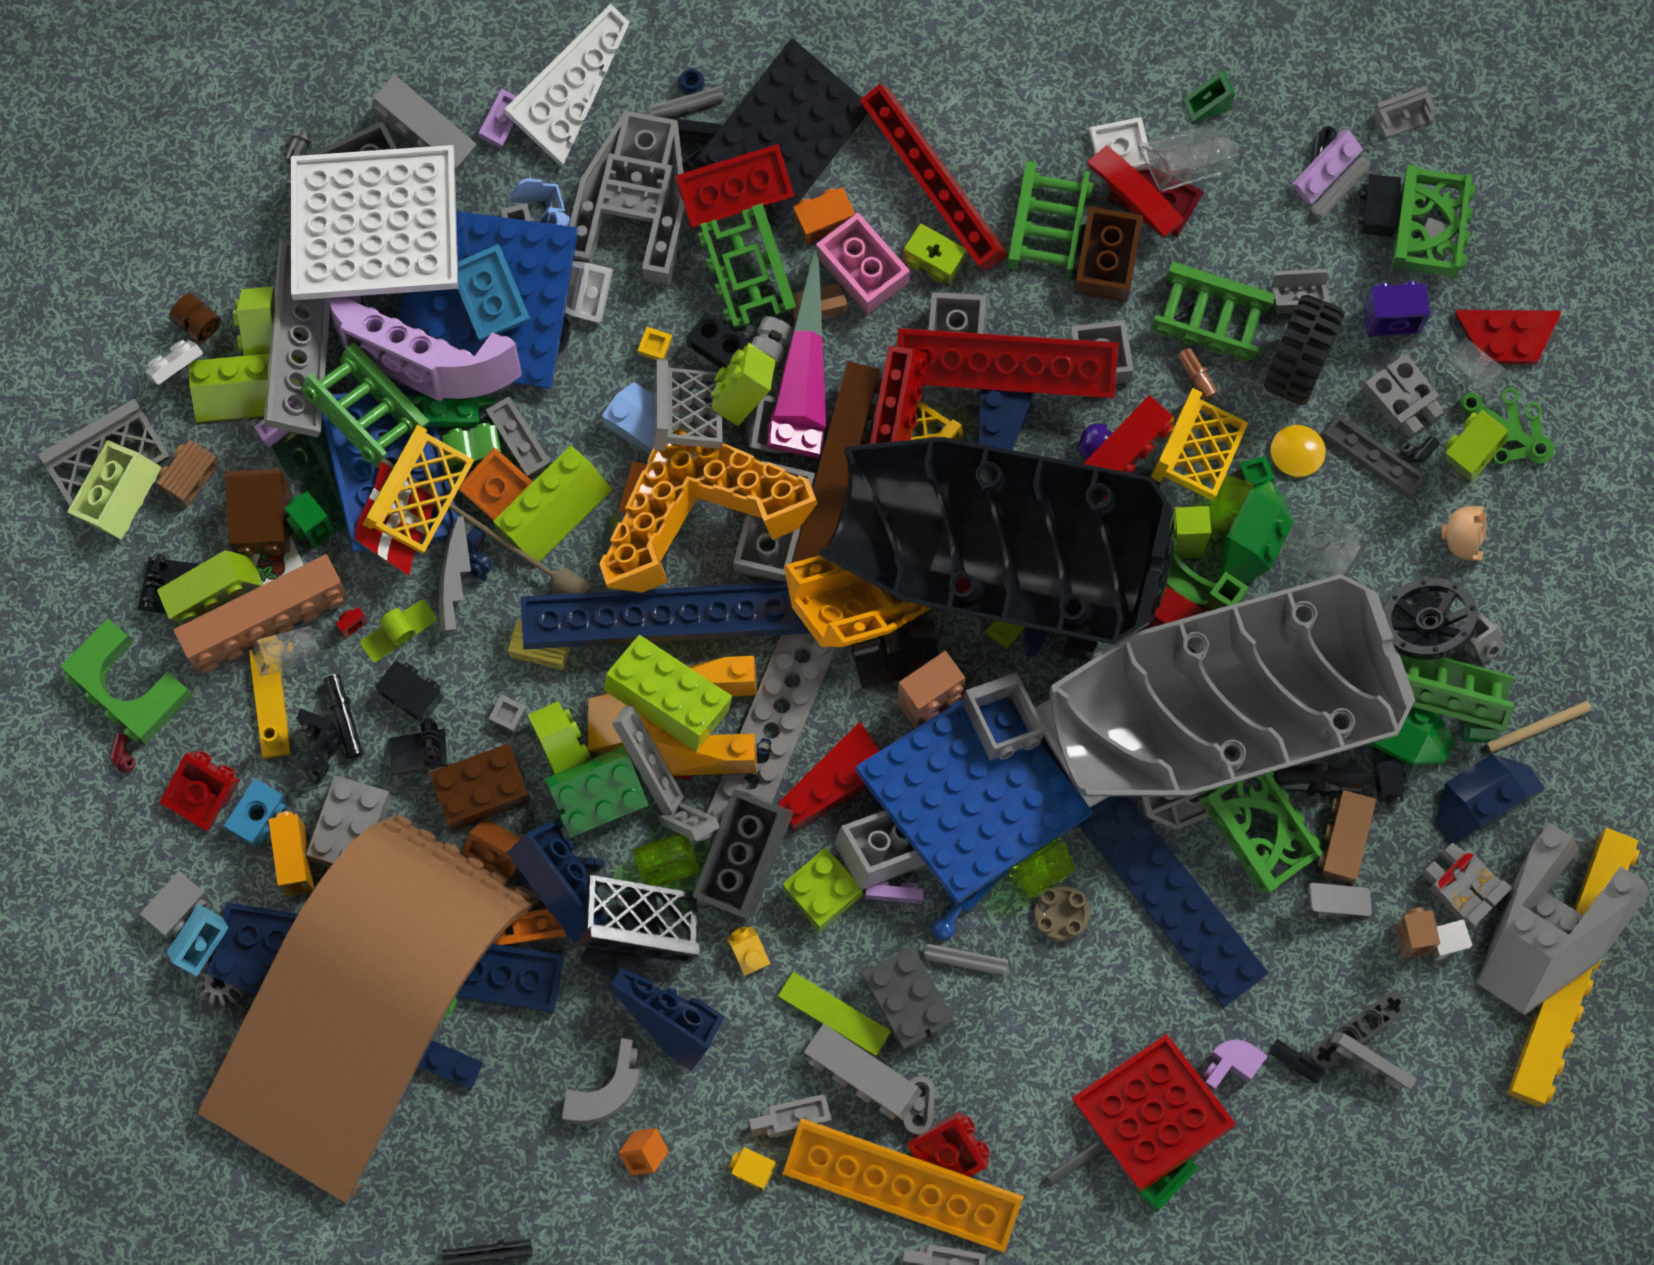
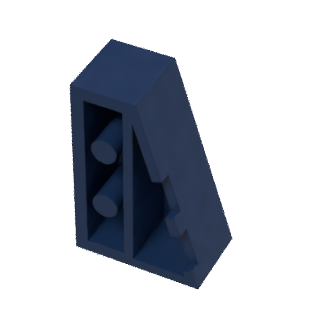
M980 389L978 444L1015 450L1035 393Z

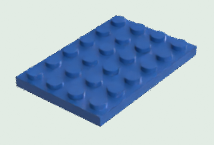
M406 385L397 386L405 396H419V391ZM348 393L335 394L333 397L339 401ZM367 393L346 410L358 421L380 403L372 394ZM322 412V422L352 553L370 551L355 541V532L359 517L374 489L380 466L375 468L370 462H367L362 457L360 451ZM386 413L365 430L377 441L399 423L391 414ZM437 427L425 428L428 435L440 441ZM405 433L384 449L387 452L385 459L395 465L411 435ZM426 443L423 448L426 461L439 458L437 448ZM418 457L416 463L421 462L420 457ZM441 462L428 465L432 479L446 476ZM423 467L411 470L410 474L419 482L427 481ZM447 480L434 483L438 495L445 496L450 494L451 490ZM435 504L431 519L437 518L438 511ZM448 508L431 541L448 538L452 522L458 517L457 513ZM429 524V527H428L429 531H430V529H431V527H432L433 524ZM424 535V537H423L421 543L424 542V540H425V538H426L425 535Z

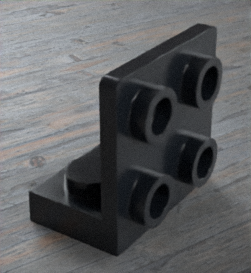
M300 708L296 719L301 726V730L306 732L305 736L316 741L304 767V772L312 783L317 784L319 779H324L328 773L330 764L327 761L331 752L335 754L340 746V733L332 720Z

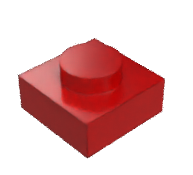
M357 607L354 610L349 609L339 617L336 625L341 634L347 639L367 624L368 621L364 613Z

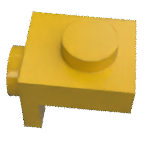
M752 926L738 928L732 932L731 936L727 937V941L744 976L770 964L759 936Z

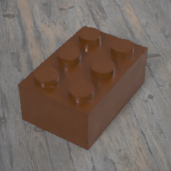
M1089 207L1074 293L1122 302L1128 301L1143 216Z
M509 743L429 772L450 831L531 802Z

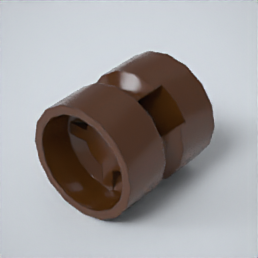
M188 293L181 297L169 313L170 320L180 329H186L185 333L197 344L206 342L218 330L221 324L220 316L211 308H205L204 302L194 293Z

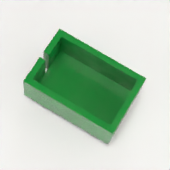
M624 746L545 778L569 838L649 805L630 756Z

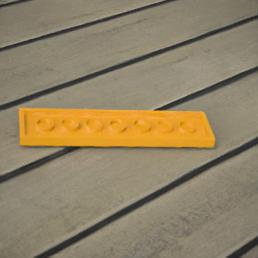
M803 1118L799 1122L783 1171V1175L1004 1253L1024 1197Z

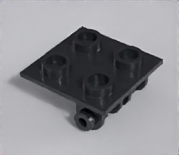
M154 554V558L148 557L138 610L167 614L157 590L200 564L165 559L166 556L163 554Z
M426 718L420 725L421 733L389 738L391 776L448 766L445 728L438 729L435 720Z

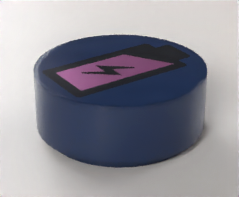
M476 526L466 537L468 552L473 554L479 549L487 535Z

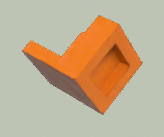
M651 1128L632 1132L618 1153L630 1175L633 1176L654 1173L667 1155L668 1148L658 1129Z

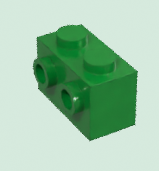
M308 492L303 495L299 494L289 501L288 506L285 508L289 515L286 521L299 541L305 539L314 549L335 533L328 516Z

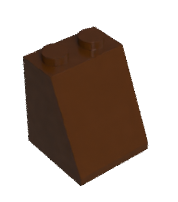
M281 469L225 471L228 540L232 551L247 557H252L254 554L278 556L281 553H289L291 526L286 521L289 515L285 508L292 499V491Z

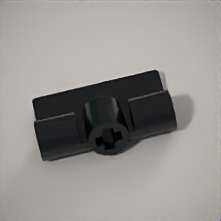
M932 620L901 626L889 634L851 644L862 689L901 681L939 655L937 637Z

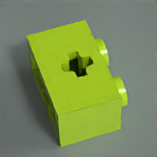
M920 223L904 248L903 259L906 260L905 262L915 270L921 268L928 272L934 281L939 283L944 281L950 285L966 260L967 250Z

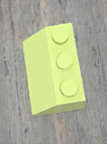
M107 440L67 513L122 540L162 467L138 452Z

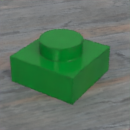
M1266 455L1239 463V469L1248 492L1254 487L1263 484L1266 480L1275 483V477Z

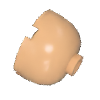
M1465 506L1459 508L1450 515L1448 524L1442 525V540H1447L1449 550L1459 559L1481 561L1484 551H1478V547L1482 545L1483 539L1486 537V513H1482L1485 509L1484 506Z

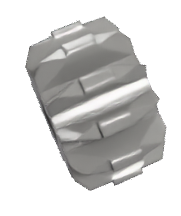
M206 963V964H205V966H206L207 969H208L210 963ZM204 972L198 974L204 980L196 984L199 990H203L200 998L202 1000L209 999L208 1004L211 1007H214L219 1001L220 1007L226 1008L227 999L236 1004L238 1001L233 995L235 993L244 995L245 991L225 982L226 986L221 989L218 986V979L206 975Z

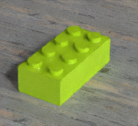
M641 635L637 636L606 673L603 689L625 705H633L637 713L696 752L727 715L732 700V695Z

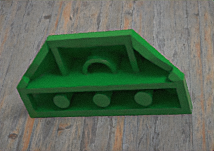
M1266 480L1263 484L1249 491L1226 537L1223 566L1220 568L1221 576L1227 572L1243 584H1246L1270 570L1279 555V551L1294 521L1284 495L1271 481Z
M1411 707L1397 736L1369 745L1411 766L1436 763L1440 765L1446 762L1455 740L1438 713Z

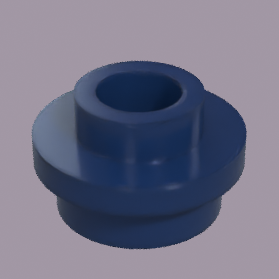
M695 69L685 70L678 78L680 90L687 95L701 92L705 85L703 75ZM689 80L696 81V84L693 86H689L686 83Z

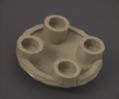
M1055 886L1044 889L1036 900L1033 909L1034 922L1039 931L1047 938L1056 941H1068L1080 936L1087 928L1090 919L1089 905L1085 895L1067 886Z

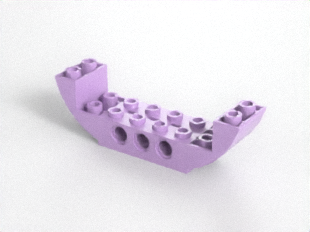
M360 296L327 298L336 333L345 348L355 342L388 378L438 401H441L443 398L461 399L489 394L509 385L522 375L516 343L507 336L501 337L492 332L477 354L473 356L467 350H459L450 346L443 339H435L426 335L421 329H413L406 326L397 318H389L382 315L375 308H367L360 305Z

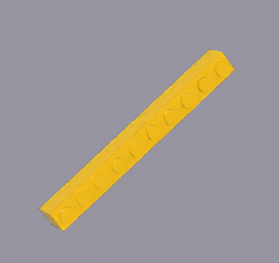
M1607 827L1600 833L1573 908L1575 911L1584 916L1620 866L1628 871L1630 865H1635L1640 853L1636 849L1639 840ZM1601 960L1538 1006L1507 1095L1539 1108L1546 1102H1551L1556 1089L1552 1085L1555 1075L1559 1076L1563 1070L1565 1060L1561 1058L1564 1049H1569L1575 1035V1033L1571 1032L1574 1022L1578 1023L1581 1019L1584 1007L1580 1006L1583 996H1588L1591 991L1593 980L1590 979L1593 969H1598Z

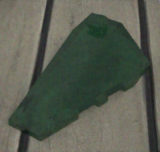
M321 421V432L318 437L291 432L274 443L272 447L287 475L292 476L295 474L303 484L299 489L303 494L306 492L312 494L317 501L316 503L328 516L335 533L344 530L346 524L323 422Z

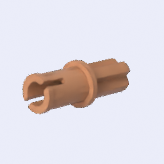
M1188 348L1179 353V359L1190 376L1188 380L1189 382L1192 381L1197 390L1202 392V400L1206 401L1218 394V390L1207 374L1208 369L1202 368L1192 349Z

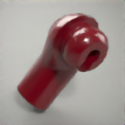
M115 733L110 760L118 771L130 773L135 768L136 762L126 751L129 737L124 734Z

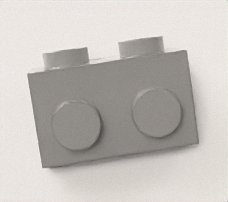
M1327 270L1275 271L1272 278L1271 293L1276 294L1273 302L1276 314L1294 313L1302 295H1311L1331 303L1326 285Z

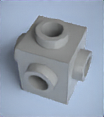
M1480 613L1478 615L1477 630L1473 638L1463 649L1470 658L1475 656L1484 664L1489 659L1497 656L1499 652L1505 649V646L1501 639L1504 634L1495 622L1491 623Z

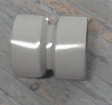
M766 316L758 327L757 334L759 336L754 337L751 344L776 360L774 367H779L785 355L783 348L789 347L794 329L777 318Z

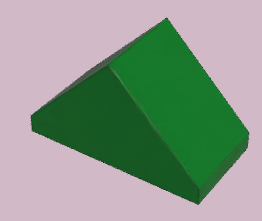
M1221 70L1184 97L1183 100L1192 121H1197L1230 110L1235 92L1226 71Z

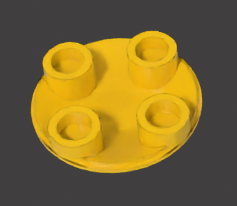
M1291 425L1280 430L1275 435L1270 449V455L1277 468L1296 479L1315 473L1323 464L1326 454L1325 445L1320 435L1313 429L1303 425Z

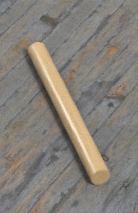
M1588 701L1582 702L1498 739L1487 742L1486 747L1489 753H1493L1592 711L1591 705Z

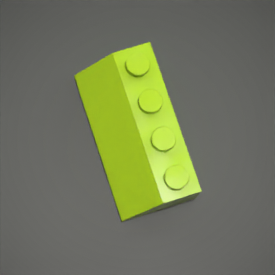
M269 354L190 362L189 382L196 423L264 417ZM291 356L296 363L303 364L301 357ZM290 378V382L293 385L302 386L298 379Z
M570 445L493 523L496 531L505 540L540 563L612 492V489L591 462Z

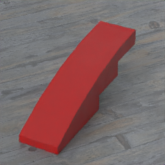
M1106 145L1087 161L1088 168L1107 182L1108 189L1126 202L1127 209L1135 215L1143 216L1142 221L1163 238L1184 222L1183 217L1137 170L1109 146Z

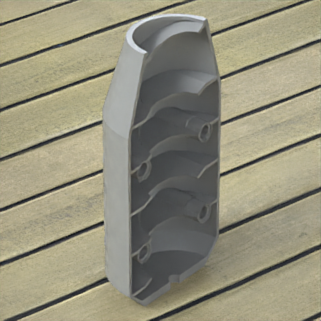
M1342 574L1138 631L1051 685L1050 688L1051 710L1060 748L1073 782L1083 796L1189 797L1395 737L1398 735L1415 701L1402 660L1395 651L1393 635L1378 593ZM1188 647L1192 648L1195 653L1189 651Z

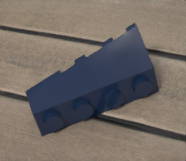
M558 818L526 833L507 851V854L530 883L531 888L547 906L548 911L553 914L564 929L565 934L575 944L581 941V935L585 932L587 871L583 863H577L572 853V850L575 848L570 839L564 838L561 832L563 825ZM595 888V893H596L597 896L601 899L600 895L598 894V892H597V890H596V888ZM600 909L594 913V925L601 926L608 920Z

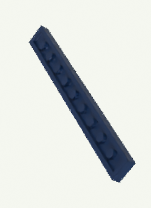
M218 947L209 964L206 975L256 996L269 969ZM431 1040L418 1067L472 1090L483 1062Z

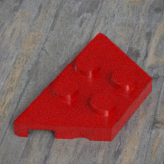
M1546 310L1455 311V318L1463 326L1466 337L1470 344L1475 347L1476 354L1482 364H1537L1561 315V311Z

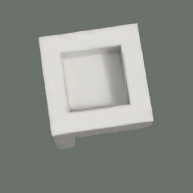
M1464 919L1437 927L1441 944L1433 951L1435 961L1446 958L1451 953L1472 947Z

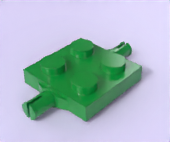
M419 392V396H406L416 407H419L420 412L429 420L426 427L474 428V426L479 424V408H489L496 404V397L443 398L441 401H438Z

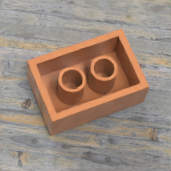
M944 651L899 682L897 705L916 729L962 699L965 676L948 653Z

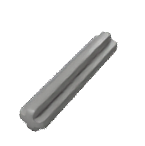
M718 86L649 106L647 113L648 115L669 118L721 103L725 100L722 88Z
M1359 157L1312 207L1311 214L1319 220L1323 219L1370 167V162L1364 157Z
M926 944L923 958L927 961L998 975H1005L1008 967L1007 959L932 944Z

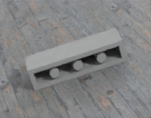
M824 1023L804 1051L810 1058L808 1063L820 1072L827 1069L834 1075L831 1079L842 1087L846 1088L849 1084L857 1089L855 1093L857 1097L867 1104H870L872 1100L879 1104L881 1107L878 1111L891 1120L896 1116L903 1121L922 1093L918 1086Z

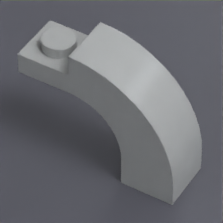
M621 1038L617 1069L613 1079L605 1087L594 1092L566 1090L562 1115L564 1123H598L616 1115L630 1102L641 1078L640 1070L631 1069V1065L636 1066L639 1050L634 1048L633 1040Z

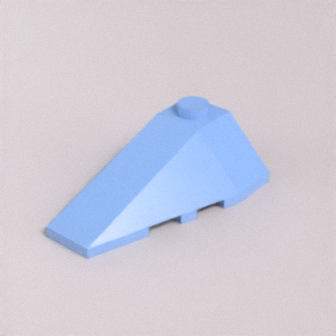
M633 382L614 397L602 414L603 425L650 454L654 447V394Z

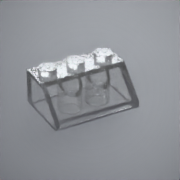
M1209 124L1138 145L1160 192L1230 171L1239 157L1229 134Z

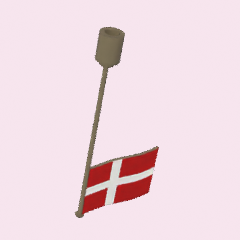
M384 458L378 471L374 489L359 517L355 541L410 577V570L416 550L376 528L371 530L362 525L395 466ZM412 477L414 484L419 483L418 480ZM407 479L403 486L409 485ZM428 487L415 488L420 502L433 499L431 490ZM411 490L399 492L398 499L401 507L415 503ZM393 503L391 509L396 508L395 503ZM452 503L450 504L449 509L460 516H464V519L549 575L551 577L549 583L552 584L550 590L555 594L591 593L593 585L567 567L563 568L562 571L560 569H557L555 572L551 571ZM434 504L422 506L425 520L431 519ZM417 508L403 511L407 525L421 522ZM398 513L387 515L383 521V524L392 529L402 527ZM423 527L409 530L411 539L421 543L425 535Z

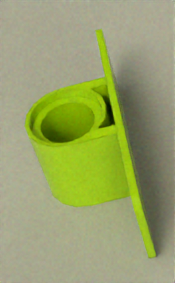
M425 600L418 601L403 612L399 608H395L387 612L379 620L380 628L363 638L360 644L373 662H377L435 623L437 617Z

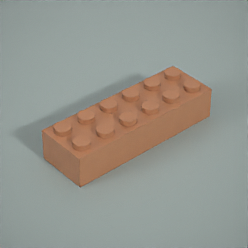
M325 554L173 630L196 672L203 671V673H207L216 669L218 663L227 658L228 660H234L244 653L243 650L251 646L255 648L263 646L269 641L268 638L274 636L276 632L279 635L287 634L294 629L293 624L299 621H313L319 617L320 612L328 608L334 610L341 607L345 603L344 600L349 597L328 555Z

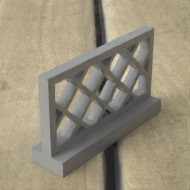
M657 359L654 375V450L665 451L666 443L722 448V415L711 409L712 402L707 404L701 400L706 396L713 400L711 394L716 387L714 379L718 372L668 368V360ZM672 378L684 379L686 382L679 384ZM701 381H712L714 384L707 387ZM693 386L696 389H698L699 392L693 394L687 389ZM681 394L686 399L680 402L674 396ZM695 404L700 409L694 412L687 406ZM681 411L686 417L680 419L674 414ZM709 414L714 419L708 422L701 416ZM694 421L700 427L693 429L688 423ZM680 428L687 434L678 435L673 434V432ZM708 431L716 438L704 437L702 433Z
M135 399L130 400L38 454L70 506L73 502L71 498L73 485L81 487L83 484L75 481L78 466L91 469L93 466L80 463L82 452L87 449L98 451V457L104 447L106 438L111 435L122 437L120 446L123 447L126 438L140 441L141 445L138 453L141 455L143 454L145 443L157 445L162 454L151 460L156 464L170 457ZM138 419H141L145 426L142 438L128 434L130 424ZM124 428V432H123V433L118 432V431H120L121 429ZM148 432H149V434L151 435V437H152L153 440L146 439V438H147V435H148ZM100 442V446H99V447L94 446V445H96L97 443ZM76 456V460H75V461H71V460H70V459H72V458H74V457ZM63 463L74 465L70 480L58 477L54 469ZM63 483L69 484L68 490H66Z

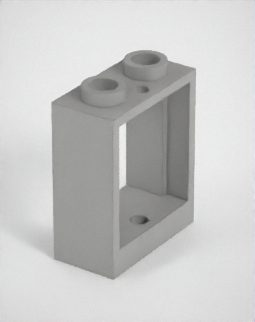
M1017 672L965 691L962 704L989 760L998 757L1001 760L1006 759L1017 750L1023 748L1030 750L1041 743L1046 730ZM1011 696L1028 733L996 744L979 707Z

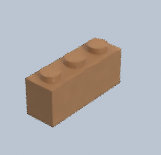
M1345 790L1342 791L1339 798L1334 797L1330 813L1335 815L1333 824H1327L1323 840L1328 841L1326 851H1322L1323 854L1318 858L1317 867L1321 868V877L1350 885L1355 883L1376 799Z

